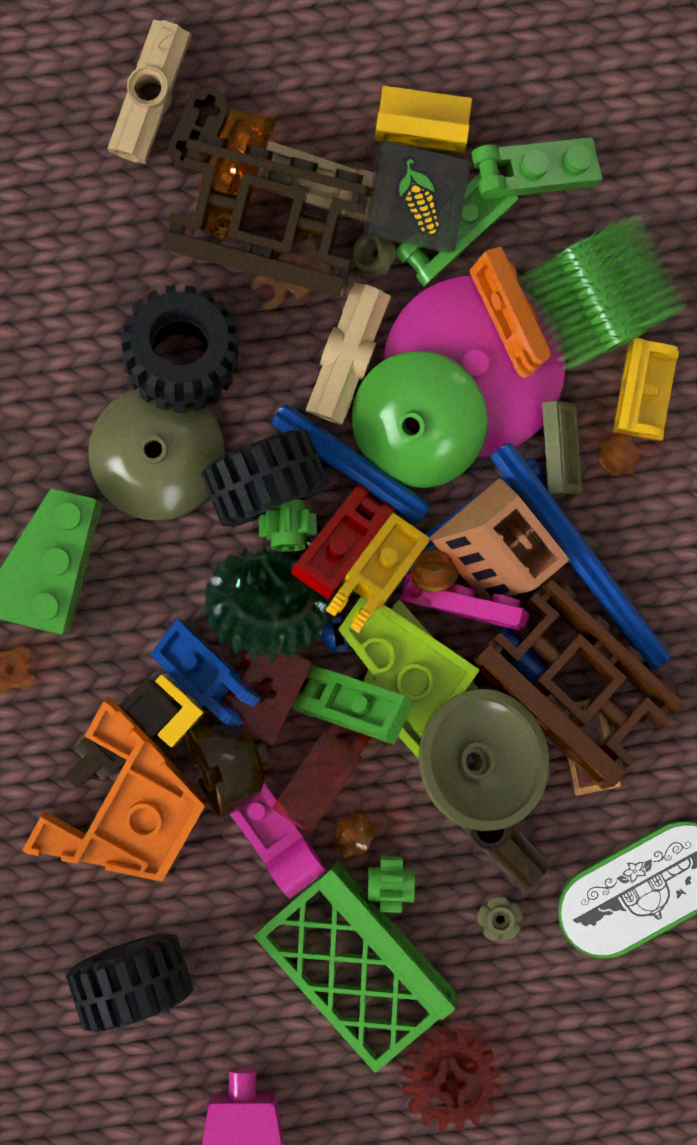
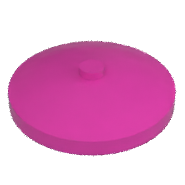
M460 276L444 280L425 289L412 299L395 320L389 332L383 356L384 361L402 352L431 351L453 359L473 376L484 395L488 411L487 435L477 458L491 457L492 453L505 443H511L516 448L537 433L543 426L542 402L559 400L565 377V370L561 369L565 367L563 366L565 365V360L557 359L563 356L564 351L552 352L558 349L555 347L562 345L561 340L555 344L550 341L556 338L553 336L559 333L547 335L545 334L548 332L546 330L555 325L552 326L550 324L544 327L541 324L546 321L543 317L548 314L537 319V323L550 349L551 355L549 359L529 378H522L517 374L472 276ZM527 292L523 293L526 299L532 297ZM536 299L530 301L532 306L539 302H536ZM541 305L535 308L536 316L543 313L540 312L544 310ZM412 417L406 419L407 429L411 432H419L420 424L418 420Z

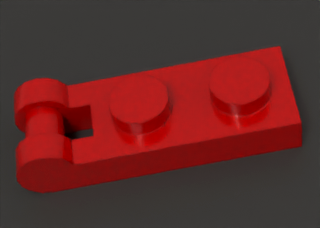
M361 484L354 488L291 571V574L328 600L391 514L396 511L395 508L386 502L381 505L368 496L370 491ZM359 510L361 513H363L364 515H366V516H367L368 518H370L371 520L369 521L368 519H366L365 517H363L362 515H360V514H359L358 512H356V511Z

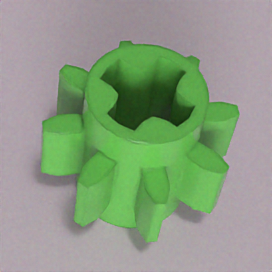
M296 499L267 510L266 514L259 515V537H267V541H271V549L274 551L294 552L304 550L309 536H317L316 514L309 513V509H305V502L303 500Z
M381 856L380 867H368V902H380V913H402V902L414 903L415 868L403 867L402 857Z

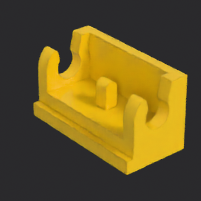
M636 338L628 344L613 433L663 441L675 367L679 355L678 347Z

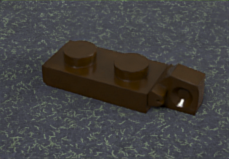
M149 678L145 679L119 704L121 709L150 739L180 711ZM84 737L80 741L82 744L75 750L82 759L65 776L78 789L95 773L102 780L110 774H114L126 763V759Z

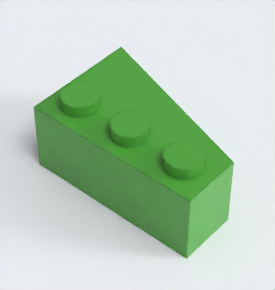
M50 489L0 568V620L61 635H70L103 505L102 502L93 498Z

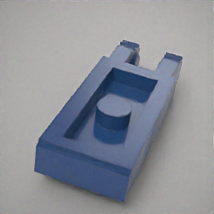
M180 619L175 620L150 654L202 708L210 710L226 725L240 727L243 723L240 715L221 701L229 689L236 694L240 701L253 707L261 699L260 695L250 685L238 678L240 674L186 622Z

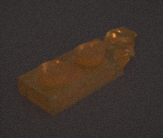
M233 109L228 115L220 137L229 140L227 149L245 154L247 145L265 149L266 143L269 141L276 124L268 117ZM214 155L211 156L208 163L220 167L215 190L236 196L242 174L254 176L258 168ZM202 178V180H201V182H200V185H199V187H198V190H197V192H199V193H200V189H201V185H202L203 178ZM210 208L205 230L201 231L209 236L223 239L230 226L232 214Z

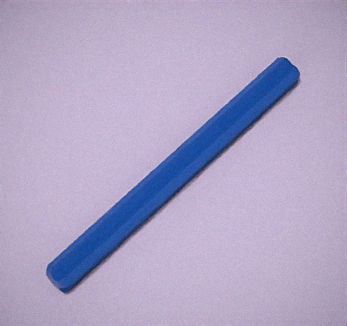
M505 443L496 449L491 455L492 461L570 559L568 562L631 646L643 656L646 666L655 670L665 664L670 658V653L515 446L511 443Z

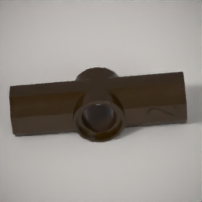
M515 825L501 829L498 837L491 840L482 839L478 836L477 830L460 826L522 892L535 885L552 866L546 857Z

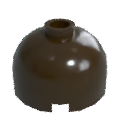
M222 721L206 723L186 732V744L192 766L198 765L201 775L198 783L214 814L217 817L230 815L252 803L261 793L264 784L263 766L270 764L268 752L263 741L260 738L252 740L244 728L236 725H226Z

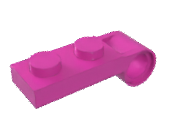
M265 781L261 793L252 803L230 814L265 862L266 868L276 884L289 899L327 872L319 856Z

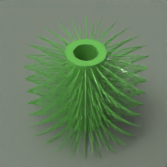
M628 222L617 226L619 224L617 223L606 232L604 231L608 227L598 235H594L597 232L596 230L592 236L583 240L580 238L579 242L570 247H563L567 249L560 254L551 255L557 257L542 262L546 264L535 268L538 270L532 272L534 274L529 276L531 277L530 279H534L526 283V285L536 281L538 284L533 287L543 285L540 287L543 289L537 292L546 293L543 296L548 295L540 299L543 301L537 304L550 303L543 307V309L553 305L551 306L553 308L537 315L538 317L542 314L550 313L554 316L541 324L549 320L553 322L559 320L562 322L554 326L556 328L547 333L551 331L559 332L561 330L564 333L562 334V339L567 336H573L570 338L572 340L562 344V349L566 350L569 347L574 349L565 352L567 354L557 358L566 360L580 353V356L571 359L573 361L567 363L571 368L581 362L585 363L594 356L598 357L604 352L608 353L631 342L646 331L652 330L648 328L663 323L661 321L674 316L672 314L680 311L679 309L682 308V305L678 304L673 308L664 309L675 304L673 302L682 297L674 296L669 300L665 299L660 302L663 300L661 298L669 295L667 293L679 287H672L667 291L663 290L658 293L659 291L657 290L659 289L657 288L663 286V283H657L654 280L662 276L659 273L651 274L657 270L654 269L656 268L654 266L657 264H651L646 268L642 266L655 258L644 262L642 258L645 256L641 257L648 253L645 251L655 246L644 251L640 250L645 247H641L642 245L640 244H645L644 242L646 241L643 240L646 238L640 241L636 240L637 238L635 237L637 236L634 235L643 231L637 232L638 230L634 231L635 229H632L637 224L630 226L631 224ZM626 227L630 228L629 230H627V231L621 233L622 231L626 230V229H624V228H626Z

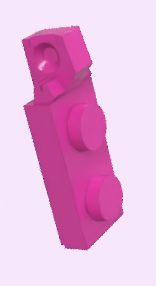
M406 574L400 596V601L406 604L522 632L527 630L530 614L527 611L519 608L520 600L498 594H493L492 601L474 598L476 590L454 584H449L448 591L440 590L432 578L427 575Z

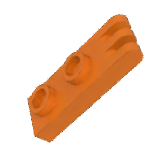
M500 246L485 251L469 272L517 374L522 378H529L549 359L551 352L538 326L535 309L526 300L518 283L516 269L507 260Z

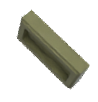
M563 401L542 402L548 492L554 495L581 494L582 482L575 403Z

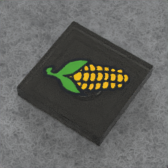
M387 141L380 142L363 234L446 253L455 252L470 161Z

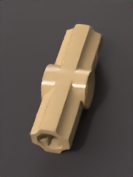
M153 19L136 70L131 73L127 81L128 92L108 145L109 152L134 163L146 164L162 117L171 105V92L191 39L189 31L184 30L177 24ZM147 84H156L161 87L160 94L154 100L146 101L138 97L140 89Z
M354 282L343 308L337 328L333 327L320 361L322 368L308 402L306 412L331 423L343 424L352 404L359 380L363 381L377 344L374 340L389 304L390 295L367 284Z

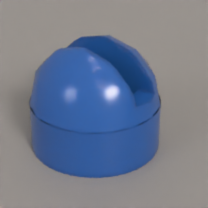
M334 616L328 619L321 629L323 644L333 652H345L351 648L345 638V645L336 646L333 623H343L346 619L344 616Z

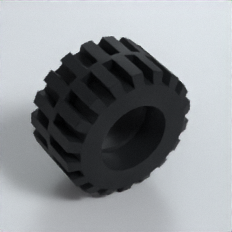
M175 285L165 286V294L159 295L156 290L148 293V303L144 304L138 300L132 307L133 317L126 316L123 324L124 333H121L125 372L128 373L129 383L133 390L139 388L140 397L148 403L152 398H155L156 408L166 411L167 405L173 404L175 405V413H186L185 406L193 405L195 411L205 408L206 399L209 398L213 404L221 398V388L228 391L233 383V374H236L238 366L236 323L233 316L228 317V308L222 301L214 305L213 294L204 290L202 295L199 296L195 293V287L185 285L184 292H176ZM176 334L193 336L199 339L207 348L201 358L186 365H173L164 362L154 353V350L163 339Z
M308 430L286 431L259 440L216 459L201 472L221 526L236 527L258 520L259 515L266 514L267 510L296 499L305 501L322 492L329 484Z
M155 934L115 946L82 960L74 965L65 975L84 1031H108L145 1020L180 1004L194 991V986L177 935Z

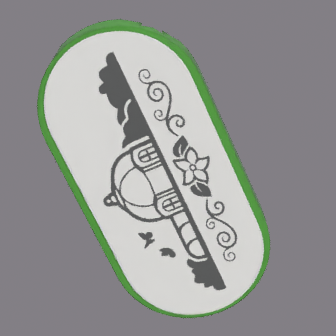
M687 821L665 823L575 873L566 882L558 903V921L568 941L576 949L592 957H618L696 915L697 823Z

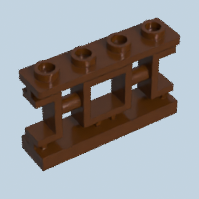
M549 578L524 602L540 620L516 647L499 632L492 637L488 644L469 663L478 668V673L497 691L505 693L522 703L533 714L543 734L601 789L614 787L626 774L624 770L630 767L636 760L619 744L643 716L656 728L666 726L671 720V716L679 712L685 704L677 697L679 692L669 680L660 675L656 677L643 665L645 659L635 648L628 644H620L610 634L612 631L611 627L602 617L593 612L587 613L576 602L578 597L569 586L561 581L554 582ZM558 616L578 633L562 650L558 649L543 634ZM529 648H532L548 664L532 683L511 665L517 662ZM575 653L580 655L607 681L583 709L551 681ZM626 679L646 697L639 700L628 713L611 698ZM598 711L615 726L613 731L599 746L578 728L586 725Z

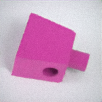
M249 1067L229 1069V1093L211 1094L202 1145H285L276 1094L256 1093V1069Z

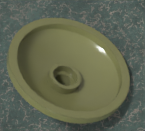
M139 388L129 390L114 399L98 417L89 442L91 472L98 488L107 500L124 513L150 521L175 519L192 512L209 498V493L201 472L211 462L225 455V443L221 428L206 405L204 409L195 411L193 405L185 406L186 413H175V405L168 404L165 411L156 408L155 398H152L148 403L140 397ZM151 442H159L162 445V453L157 458H149L146 455V447Z
M478 689L455 695L434 711L421 736L419 769L427 794L439 811L448 819L472 830H499L512 826L524 819L539 802L547 784L549 752L539 723L522 703L499 691ZM468 755L474 759L475 765L473 770H470L466 765Z

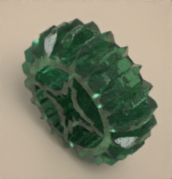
M263 545L257 554H253L244 547L239 558L229 554L224 561V565L216 566L212 578H210L206 585L204 611L206 612L205 616L209 617L210 631L218 632L220 644L233 642L234 654L242 650L250 651L252 662L259 654H265L272 663L279 653L290 660L295 655L296 650L306 653L311 642H317L322 634L324 624H327L329 612L326 609L330 599L328 600L291 574L294 565L300 559L299 553L289 558L280 551L267 553Z

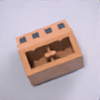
M501 478L497 479L429 537L473 590H476L478 597L488 601H492L493 594L509 597L535 590L570 560L519 495Z

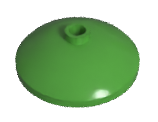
M422 350L407 351L382 361L364 378L353 402L352 428L355 440L364 458L404 486L428 488L445 484L457 478L476 460L487 435L488 411L479 385L462 365L439 353ZM412 417L418 420L420 424L419 432H411L407 429V418Z

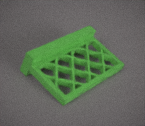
M338 859L327 868L325 874L311 883L253 935L374 1073L378 1072L439 1019L444 1020L456 1009L459 998L458 993L386 913H380L379 905L376 902H368V892ZM318 891L332 904V920L306 918L307 901ZM300 908V918L289 917ZM339 913L344 917V919L347 922L338 921ZM279 925L299 926L298 949L281 948L269 934ZM306 927L331 929L330 952L305 950ZM338 930L356 931L363 939V954L337 953ZM369 947L377 954V956L369 955ZM289 957L298 958L297 965ZM304 959L330 961L329 983L311 982L304 974ZM336 961L362 963L361 986L335 984ZM368 964L386 965L394 974L393 989L367 987ZM400 981L408 990H399ZM321 992H328V1000ZM335 993L360 995L359 1018L341 1016L334 1008ZM367 996L393 998L392 1021L366 1018ZM399 999L418 1000L428 1014L417 1023L398 1021ZM351 1026L359 1027V1035ZM365 1027L391 1030L390 1046L378 1056L365 1043ZM397 1030L407 1031L397 1039Z

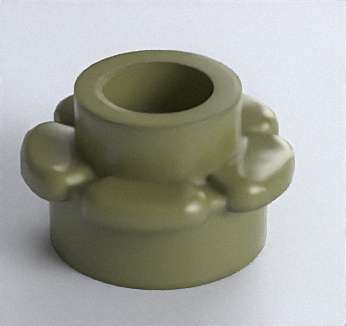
M381 231L361 236L353 250L355 264L365 274L371 275L373 273L377 277L389 271L396 256L395 244L389 241V236Z
M492 897L486 905L481 906L479 909L477 921L483 927L482 933L489 940L496 942L503 938L511 940L520 932L519 922L523 919L522 910L517 903L509 902L507 897ZM498 915L504 916L505 920L503 923L496 922Z

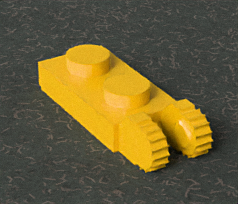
M392 513L346 574L342 582L343 586L334 596L326 611L336 616L346 606L352 592H356L368 601L356 613L350 628L360 633L375 610L383 607L423 552L430 538L395 513Z

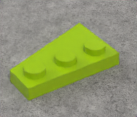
M360 597L338 630L382 688L405 695L414 702L407 721L421 738L424 728L434 711L446 700L465 692L479 672V669L386 605H383L381 609L377 608L360 633L350 628L352 619L359 609L363 608L368 602L363 597Z

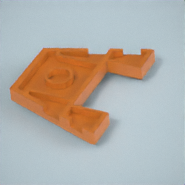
M106 697L88 728L85 737L126 759V763L87 833L44 811L22 851L35 856H39L40 853L61 857V861L78 864L81 861L105 866L107 871L162 882L207 801L202 793L113 699Z

